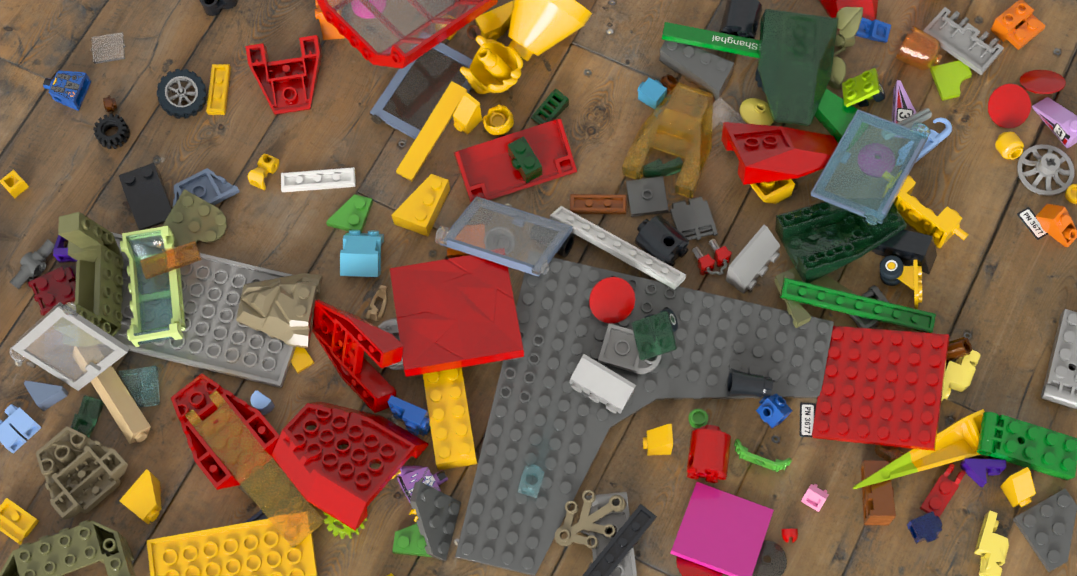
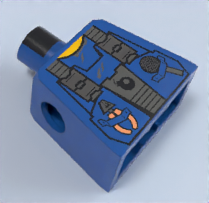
M59 70L54 79L45 78L43 87L49 89V94L53 100L79 111L91 80L84 72Z

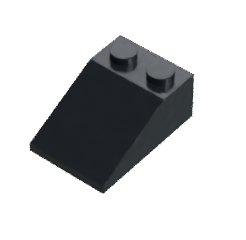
M155 163L119 175L123 191L138 229L145 230L164 223L172 207L161 174Z

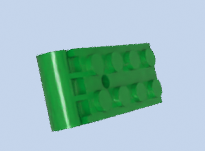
M993 412L983 413L977 453L1006 460V462L1025 468L1028 467L1031 470L1066 481L1075 478L1077 438L1006 415L999 416Z

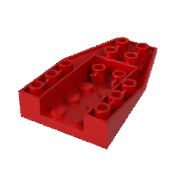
M723 122L721 140L726 151H734L739 160L738 175L743 185L796 179L824 169L838 145L833 135L782 126Z

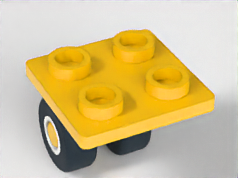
M893 255L886 256L880 262V278L882 282L889 286H895L903 282L914 290V309H918V303H922V266H918L917 260H913V266H903V262L899 257Z

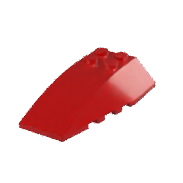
M201 373L171 397L174 409L181 422L182 430L188 440L187 443L193 453L194 461L217 490L241 485L273 459L272 453L280 436L259 410L251 407L242 399L237 398L233 393L225 390Z

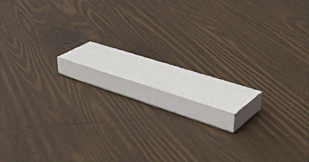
M354 167L281 173L282 192L356 187Z

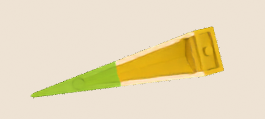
M984 409L959 419L937 433L935 451L912 449L856 484L853 489L981 455L977 453L982 416L985 412Z

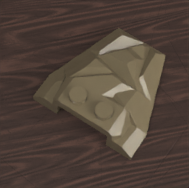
M301 273L244 284L236 321L256 331L260 330L268 334L269 337L277 338L289 346L309 348L312 335L310 321L316 294L320 295L323 276Z
M68 426L36 452L41 473L46 479V489L50 492L51 505L64 520L73 518L79 513H89L120 486L121 481L119 478L125 474L128 466L116 450L109 449L100 442L93 441L86 435Z

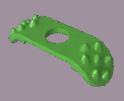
M735 439V452L739 454V459L742 458L776 472L782 469L785 470L787 465L790 466L792 462L791 458L786 460L776 459L774 462L748 452V448L742 446L739 439Z

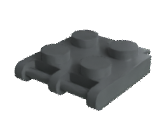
M702 196L688 199L689 205L686 204L685 200L672 203L673 209L670 210L674 226L688 240H700L704 236L718 235L707 200L703 201Z

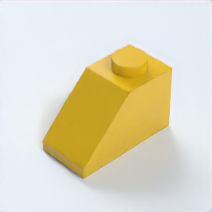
M467 92L463 95L453 114L454 127L458 131H463L468 135L482 121L480 102Z
M672 424L647 430L646 437H643V449H647V456L671 455L673 447Z
M1028 467L1009 476L1000 486L1013 508L1017 505L1021 507L1028 505L1032 502L1031 498L1036 494Z

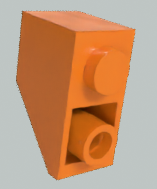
M1046 204L1036 215L1042 229L1063 246L1069 247L1077 238V229L1066 207Z

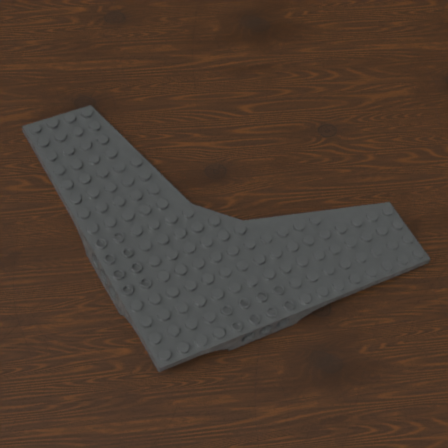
M530 252L527 263L535 266L542 255ZM557 258L551 259L539 277L525 273L516 306L524 357L503 360L455 558L535 576L555 538L556 530L561 526L566 516V503L574 500L610 428L655 400L685 398L757 399L765 397L728 396L727 378L731 368L772 378L773 389L771 396L777 393L782 398H818L822 390L834 322L811 317L810 322L795 328L792 315H789L788 311L680 286L674 290L662 282ZM608 277L624 279L631 285L635 293V305L630 315L618 323L610 324L647 334L644 328V317L655 314L659 319V313L665 309H671L674 312L678 323L677 330L671 333H666L661 324L657 326L661 336L655 339L661 347L662 355L658 366L653 371L646 374H637L600 363L636 385L633 395L621 414L618 412L612 413L606 409L605 404L600 401L599 403L592 401L587 393L583 391L580 393L571 387L572 384L569 383L583 354L598 362L609 323L602 322L593 315L589 306V297L593 287L599 281ZM647 352L645 354L648 361L656 360L654 352Z

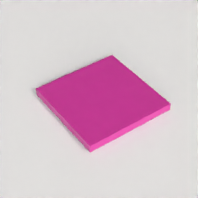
M696 482L670 554L729 576H752L774 510Z

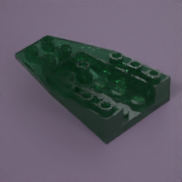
M771 9L765 10L760 21L758 70L773 121L806 126L811 125L831 78L838 18Z
M884 198L847 200L877 212ZM821 202L776 215L775 231L803 282L811 283L867 254L905 229L907 224L894 203L883 223L880 224L828 202Z

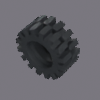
M109 114V117L103 115L104 119L102 120L100 117L98 119L100 123L96 122V127L93 128L95 137L104 148L111 149L113 147L117 149V145L122 147V142L127 143L126 138L130 137L128 125L117 114H115V117L113 114ZM118 127L116 134L112 136L105 135L109 128Z

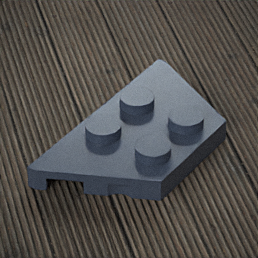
M206 168L174 185L175 198L173 199V207L184 189L212 205H216L240 191L237 186L231 185L226 179L215 175L213 171Z

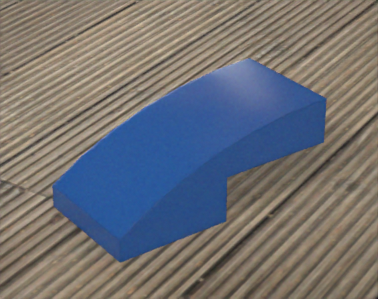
M862 17L855 36L886 43L891 25L876 19L871 21Z

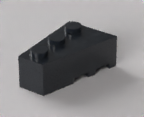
M877 223L869 242L871 250L875 254L884 257L890 255L897 256L906 266H913V260H917L918 266H922V272L930 274L937 257L933 236Z

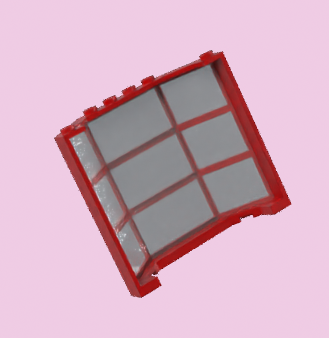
M317 0L327 22L332 24L339 34L350 42L352 47L361 52L366 60H369L373 65L403 69L496 5L498 0Z

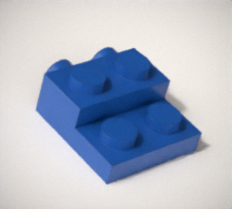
M391 395L388 404L393 417L404 421L406 429H408L407 431L413 435H428L431 427L427 410Z

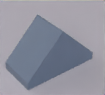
M26 380L24 382L34 402L42 411L64 399L69 393L63 386Z

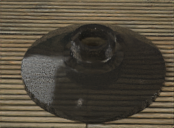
M764 540L752 576H782L787 567V557L784 550L775 542ZM769 556L771 562L766 563L763 557Z

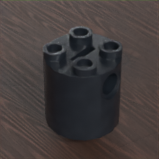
M727 0L719 32L755 39L762 12V4L758 0Z
M661 215L653 217L650 221L645 219L637 228L639 233L635 239V244L644 252L671 267L675 265L678 257H684L689 250L687 248L689 240Z

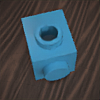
M650 77L646 82H642L637 89L638 99L654 110L661 105L667 95V88L659 81L653 80Z

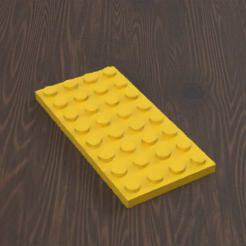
M309 512L147 540L150 576H318Z

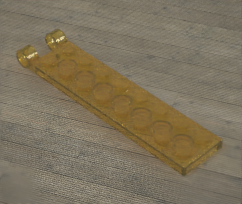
M215 390L209 395V398L219 408L204 421L193 409L186 413L185 417L289 545L294 548L325 521L313 506L305 500L280 466L260 445L219 392Z

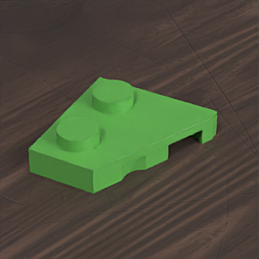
M354 194L327 220V226L345 231L360 230V233H362L373 200Z

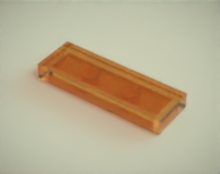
M193 241L142 259L140 263L145 278L149 279L202 259L197 244Z

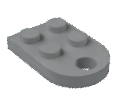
M609 323L598 362L637 374H646L658 366L662 351L654 337ZM647 352H654L656 360L648 361L645 354Z

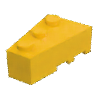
M430 174L391 215L394 225L428 237L449 194V180Z

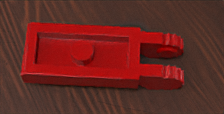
M950 463L944 474L939 477L920 507L921 510L937 520L966 474L962 470L958 473L954 482L947 477L954 470L955 465L953 463Z

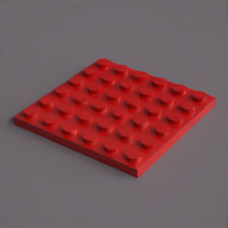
M833 326L822 390L817 399L812 437L816 439L935 451L950 339L949 334Z

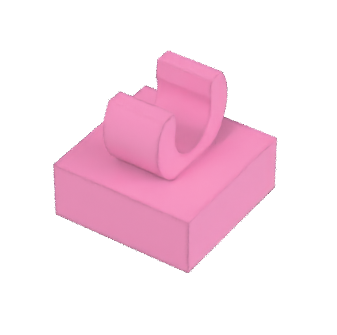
M811 484L801 502L819 512L829 494H827V490L822 491L817 488V484Z

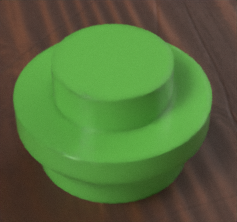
M694 409L690 412L688 421L692 427L698 429L707 425L708 415L702 409Z

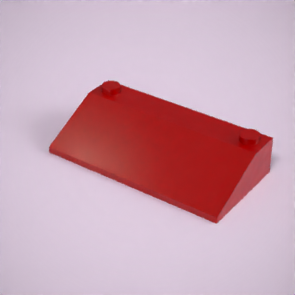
M561 118L453 152L470 202L476 196L491 200L577 172ZM522 137H525L542 165V175L528 183L524 181L518 169H514L511 163L512 159L508 154V144Z

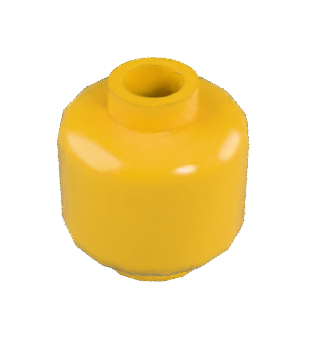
M1003 132L998 136L995 147L1003 158L1016 159L1022 154L1024 143L1015 132Z

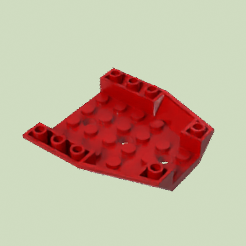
M326 402L307 403L282 429L273 450L272 458L306 501L351 529L356 530L368 516V505L411 456L417 459L428 447L429 443L381 415ZM308 426H316L314 430L306 429ZM339 445H348V447L343 450L338 448ZM376 463L381 465L378 469H372L370 467L372 464Z

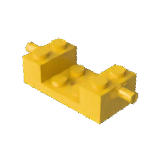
M887 171L883 174L881 178L889 184L880 203L883 202L889 189H892L902 171L895 178ZM908 175L890 211L917 232L933 236L935 246L939 249L942 248L953 234H956L964 241L969 234L960 228L959 224L962 217L959 213L947 206L936 216L930 208L923 206L916 197L910 196L916 182Z

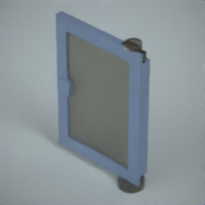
M427 29L419 40L425 41L435 34L436 31ZM439 43L403 69L399 68L370 111L372 121L377 124H381L383 121L411 138L416 139L451 81L466 88L468 94L471 92L472 87L460 72V68H469L472 59L443 43Z

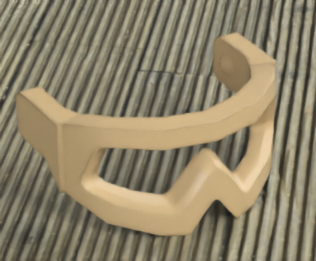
M380 285L379 290L373 296L369 306L371 310H368L366 314L367 319L375 321L382 319L387 304L386 286ZM378 296L383 299L379 315L377 313L378 309L374 305Z

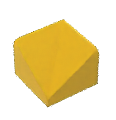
M12 170L0 180L2 186L14 199L29 187L15 170Z

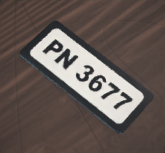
M1029 207L1017 213L1037 240L1048 235L1042 229L1036 215Z
M800 403V437H812L816 411L815 403Z

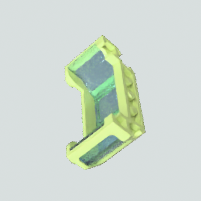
M169 226L122 233L123 241H120L121 251L125 252L129 258L127 273L131 278V283H128V289L130 294H132L130 309L134 318H131L130 329H127L128 340L138 347L140 344L169 339H183L182 331H185L186 325L178 252H175L172 231Z

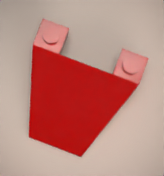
M317 35L299 38L302 57L269 62L267 47L263 43L245 46L248 65L274 115L311 109L322 60L320 39Z

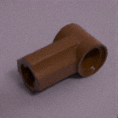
M962 337L949 341L946 365L949 360L952 361L953 359L970 354L972 345L968 338Z

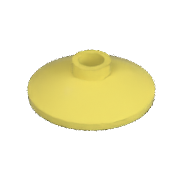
M746 99L742 102L739 109L742 119L747 124L771 126L775 119L772 107L761 99Z

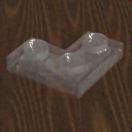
M720 97L694 121V124L708 136L719 124L723 126V122L744 124L746 122Z

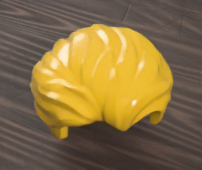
M502 105L490 108L488 114L482 119L485 129L492 135H504L514 125L512 112Z

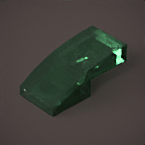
M677 157L663 164L659 158L643 166V176L645 178L676 174L682 171L683 161L680 157Z
M84 395L79 413L74 415L71 428L89 438L98 421L104 402L101 399Z

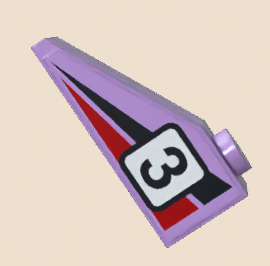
M901 80L896 81L893 89L892 122L898 123L916 113ZM920 124L910 128V131L915 134L919 133ZM895 136V137H893V138H900V139H904V138H902V137H899V136Z
M1049 97L1032 106L1034 111L1066 148L1077 143V115Z

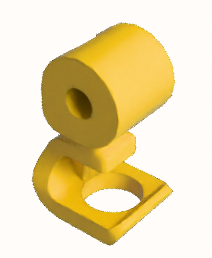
M265 153L258 160V167L251 170L248 174L249 183L262 190H266L264 178L267 177L268 173L274 174L279 166V159Z

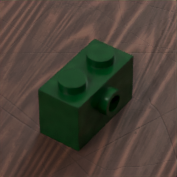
M525 137L508 144V154L512 159L511 163L515 170L518 169L526 183L542 175V165Z

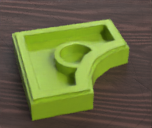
M960 60L930 68L942 101L959 97L961 94V83L972 76L970 68Z

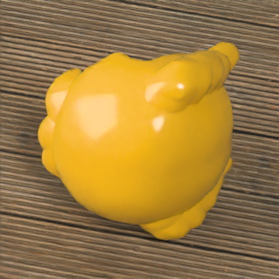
M478 35L476 42L481 47L476 52L470 67H461L460 72L478 94L507 91L517 83L518 78L521 76L522 58L513 47H507L503 43Z

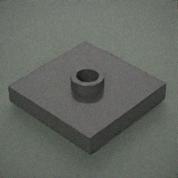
M663 176L626 181L631 217L668 213L669 209Z

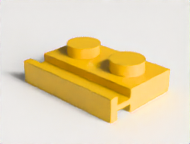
M6 498L0 505V531L21 545L23 539L30 534L39 520Z

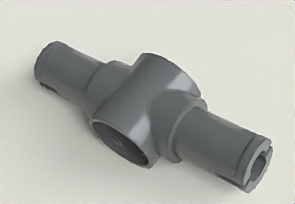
M47 239L37 252L26 253L20 261V271L12 278L10 283L17 289H20L29 277L41 275L46 269V258L54 250L55 244Z

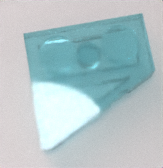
M157 366L119 371V375L140 407L160 405Z

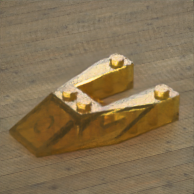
M678 82L639 129L623 163V175L634 179H641L651 151L655 148L685 159L675 184V193L693 198L712 150L713 94Z

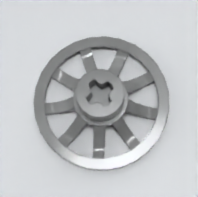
M1041 144L1032 146L1022 153L1018 160L1017 173L1027 189L1039 195L1053 196L1064 192L1071 185L1074 178V166L1068 155L1061 149ZM1048 149L1047 154L1043 157L1039 155L1037 150ZM1055 151L1062 156V158L1059 159V157L1055 154H1052V152ZM1032 152L1038 161H1029L1025 157ZM1066 161L1069 170L1061 169L1059 167L1060 164ZM1022 164L1036 166L1030 171L1022 172ZM1039 173L1032 185L1025 178ZM1058 173L1061 175H1069L1066 184L1061 181V179L1058 176ZM1043 177H1046V191L1036 188ZM1051 177L1061 188L1051 189Z

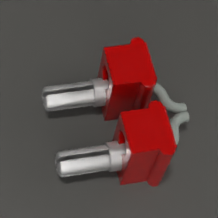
M715 239L709 241L715 252L714 259L709 254L703 256L698 247L693 248L692 251L698 259L697 266L700 270V275L709 273L720 276L724 273L723 270L727 267V263L730 262L732 254L726 246L720 248ZM715 261L717 262V267L723 266L720 272L713 271Z

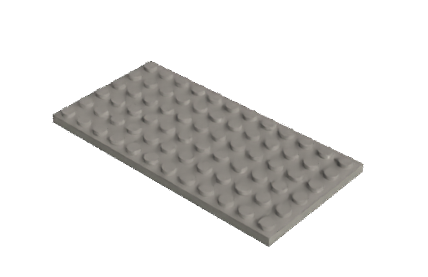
M113 233L124 262L122 270L123 302L121 307V329L113 336L114 338L130 348L129 351L282 388L296 347L284 344L283 341L269 337L268 334L260 330L256 331L236 321L244 284L291 276L292 274L174 247L175 252H178L181 271L186 325L185 331H182L183 339L174 340L173 337L169 336L141 341L140 346L136 347L127 337V329H130L131 318H134L133 312L130 309L132 294H130L128 289V283H131V278L127 273L129 258L125 252L121 251L120 241H123L122 235ZM130 238L135 256L139 257L166 252L164 244ZM168 261L143 265L138 268L141 295L170 291ZM171 298L145 302L141 305L144 332L169 329V324H171V319L173 318Z

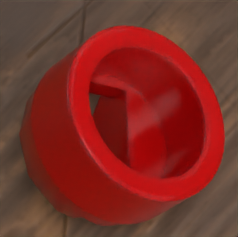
M781 529L782 538L785 542H789V537H791L792 543L798 539V529Z

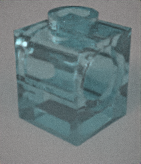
M532 464L529 467L525 466L518 487V493L535 498L538 497L545 473L541 471V467ZM533 475L538 481L536 484L530 485L526 482V478Z

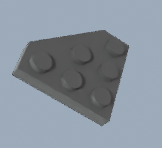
M415 482L410 504L417 513L418 519L416 522L420 535H424L426 546H424L426 553L434 558L446 561L461 502L422 482Z
M1066 488L1013 518V521L1048 573L1066 563L1069 558L1077 504Z

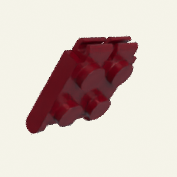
M61 266L28 282L29 287L34 291L35 301L40 305L41 315L47 314L58 303L66 306L75 301L76 277L71 267L64 269Z

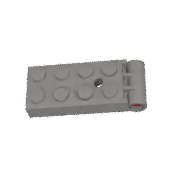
M1064 309L1060 315L1041 399L1077 409V312Z
M627 492L596 495L589 515L607 505L613 495H620L625 499L626 508L622 512L612 511L595 522V524L603 526L611 524L615 527L617 533L630 517ZM592 495L586 496V500L592 498ZM616 499L613 502L614 506H618L620 504V500ZM608 528V529L606 530V534H607V531H609V530H612V531H613V529H612V528ZM590 531V535L595 536L599 541L598 546L592 549L594 562L612 538ZM591 539L592 546L595 544V539ZM634 547L610 576H637Z

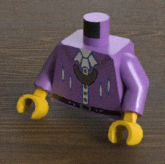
M411 465L402 466L392 478L394 479L396 475L399 476L397 480L409 502L415 482H422L441 492L439 485L448 480L443 469L432 475L428 467ZM411 509L409 515H411V514H416V515H417L416 510H415V509Z

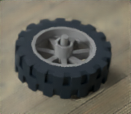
M188 69L169 71L166 76L160 79L161 82L158 83L157 97L159 104L170 116H175L178 119L180 117L187 119L189 116L197 115V112L201 111L203 105L206 104L207 92L205 84L201 77H198L193 71L189 72ZM180 82H186L188 84L184 88L181 86ZM178 83L179 87L177 89L172 88L174 84ZM191 85L195 89V92H186ZM169 90L177 93L171 97L168 96ZM187 96H195V98L191 102ZM179 98L178 105L171 102L172 100ZM186 100L188 104L182 106V101Z

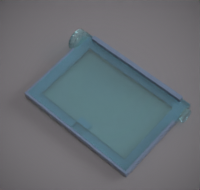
M858 109L811 191V196L863 216L871 225H876L877 222L882 224L928 140V136L931 133L930 129L922 123H914L910 129Z

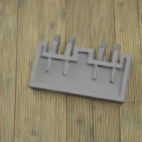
M944 7L923 30L922 35L982 75L1003 52L1004 47L997 44L999 39L996 37L987 45L984 41L987 40L990 33L985 31L978 39L977 37L981 31L969 24L967 17L957 24L954 21L958 19L960 13L956 11L948 18L951 11Z

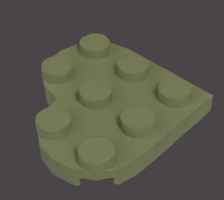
M184 189L163 226H169L172 231L174 247L188 249L193 247L198 241L208 243L220 240L226 232L227 219L217 207Z

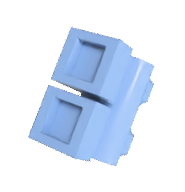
M11 404L4 411L9 417L4 422L0 419V442L14 454L27 442L14 428L29 440L42 427L20 407L17 408Z

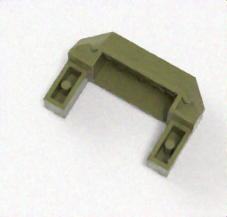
M80 212L59 216L58 235L68 240V256L77 260L75 304L62 306L63 311L76 317L79 314L103 331L114 336L121 329V307L123 302L122 270L124 266L123 257L114 235ZM61 317L54 323V327L64 331V342L91 345L101 342L64 317Z
M90 520L80 522L79 526L74 528H64L53 536H43L37 542L20 545L18 549L12 551L0 572V576H62L101 561L105 564L108 576L136 575L131 562L134 560V556L126 538L117 531Z

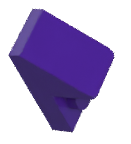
M965 458L960 463V468L983 488L987 483L986 473L992 476L1000 475L1006 469V460Z

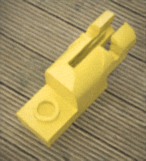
M972 350L969 355L957 358L955 362L949 360L945 369L941 402L943 399H948L951 389L963 392L970 386L976 370L975 366L978 364L981 356L980 353Z
M989 511L984 516L974 551L975 554L981 555L980 576H1001L1002 568L999 566L1005 563L1009 548L1008 538L993 533L996 532L999 521L996 520L998 513Z

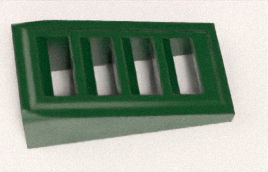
M554 89L532 115L531 119L538 125L555 120L569 106L568 97L559 90ZM541 114L547 118L546 121L540 117Z

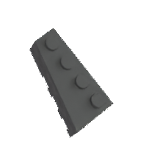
M668 40L664 41L660 49V62L677 74L683 75L685 80L697 85L702 92L711 93L716 102L719 101L732 76L734 62L693 45Z

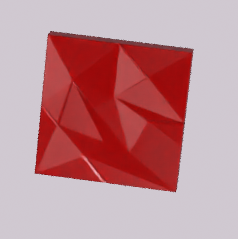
M505 249L492 251L501 255H505ZM473 255L390 268L399 338L404 346L402 359L406 377L524 357L507 266Z

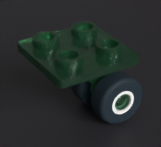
M665 309L658 314H650L641 320L632 322L640 360H646L677 349L673 332L677 330L678 323L671 309Z

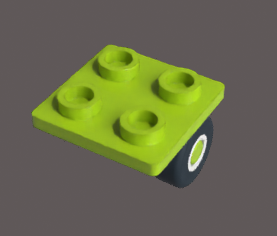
M876 68L867 70L842 83L844 105L846 107L856 103L859 107L869 106L868 100L874 98L876 102H880L885 99V92L878 81Z

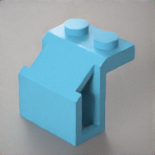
M349 230V233L343 236V250L340 251V276L379 277L381 275V244L384 242V234H379V231L375 230L368 231V233H360V230Z

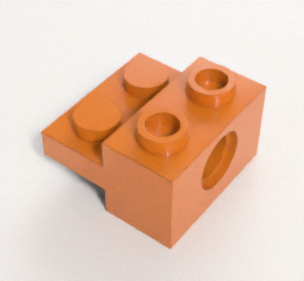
M1018 0L995 19L990 31L1003 42L1008 40L1019 50L1043 31L1046 25L1033 15V8L1025 1Z

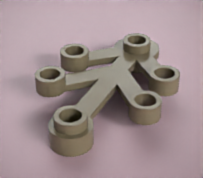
M586 490L582 494L584 503L579 522L573 526L574 514L579 509L578 504L574 501H568L565 505L567 513L564 525L555 532V540L561 546H569L574 542L586 545L590 549H595L599 544L598 539L593 535L588 537L577 535L582 530L604 534L608 538L616 535V529L611 524L603 526L595 524V522L612 511L622 512L626 508L625 499L620 495H613L607 505L589 515L596 495L593 491ZM591 493L592 498L590 500H586V495ZM616 499L620 500V504L618 506L613 505V502ZM571 504H574L575 509L569 511V506ZM612 528L613 532L609 535L606 534V530ZM564 532L568 534L566 539L561 537ZM595 539V544L590 546L589 540Z

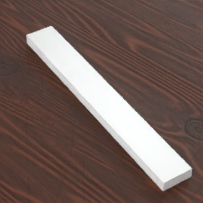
M562 206L550 215L551 220L573 226L572 233L674 290L686 278V274Z

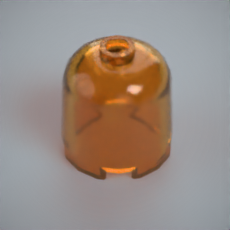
M913 25L910 29L913 31L912 34L908 33L899 48L902 52L900 55L896 54L895 58L919 70H927L933 64L937 65L941 60V43L937 38Z

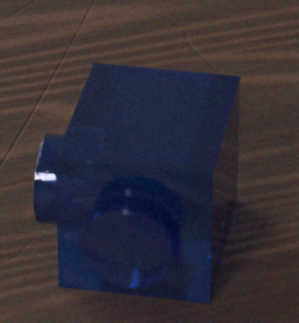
M932 511L911 520L907 527L916 544L924 540L929 543L939 538L938 534L942 531V522Z

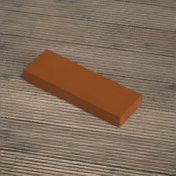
M570 194V211L575 214H626V195Z

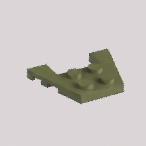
M806 262L777 275L774 280L780 295L784 278L855 294ZM782 298L787 304L789 315H792L795 328L810 322V314L801 306L804 303Z

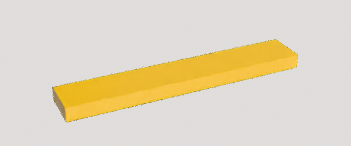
M451 81L397 168V174L410 181L414 180L451 120L463 95L468 92L466 88Z

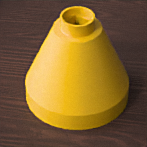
M514 0L508 37L512 41L508 46L513 47L520 57L529 61L533 53L537 56L541 55L585 26L592 13L575 0Z

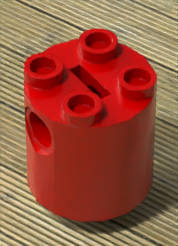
M705 425L693 430L690 437L687 477L690 479L706 478L708 483H718V480H725L728 473L731 436L722 432L720 427L715 425Z

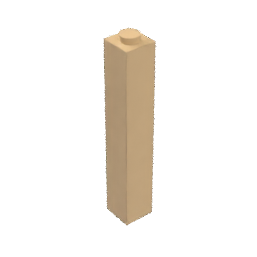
M98 343L91 345L75 344L73 354L85 373L87 372L85 369L86 365L90 362L97 364L106 357ZM111 365L90 382L129 444L136 441L142 442L147 438L151 426Z

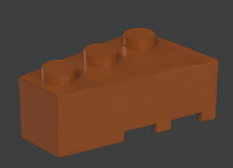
M864 460L861 464V481L888 465L889 461ZM891 479L862 487L864 525H889L896 517L894 489Z

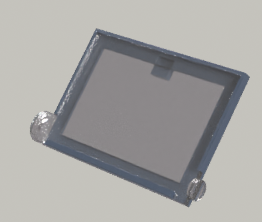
M476 196L450 229L443 225L438 228L435 242L439 245L539 277L540 274H547L549 262L573 231V226Z

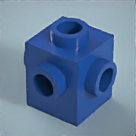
M777 393L770 397H764L759 402L760 406L756 410L760 418L768 423L771 428L781 424L793 411L786 404L785 399Z

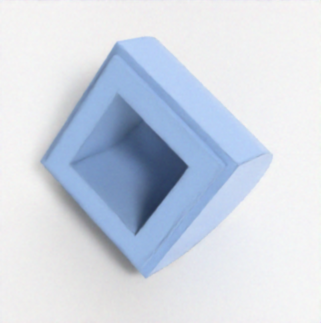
M255 390L252 394L251 404L262 415L270 413L275 407L271 399L258 390Z

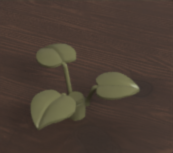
M843 7L838 11L835 23L840 31L836 36L813 34L815 23L806 17L798 18L792 24V37L797 46L801 48L808 47L812 42V37L834 39V44L840 48L830 56V59L823 60L821 64L822 78L832 88L841 89L846 75V64L841 57L835 56L842 51H846L847 47H852L855 44L854 35L857 33L861 23L862 7Z

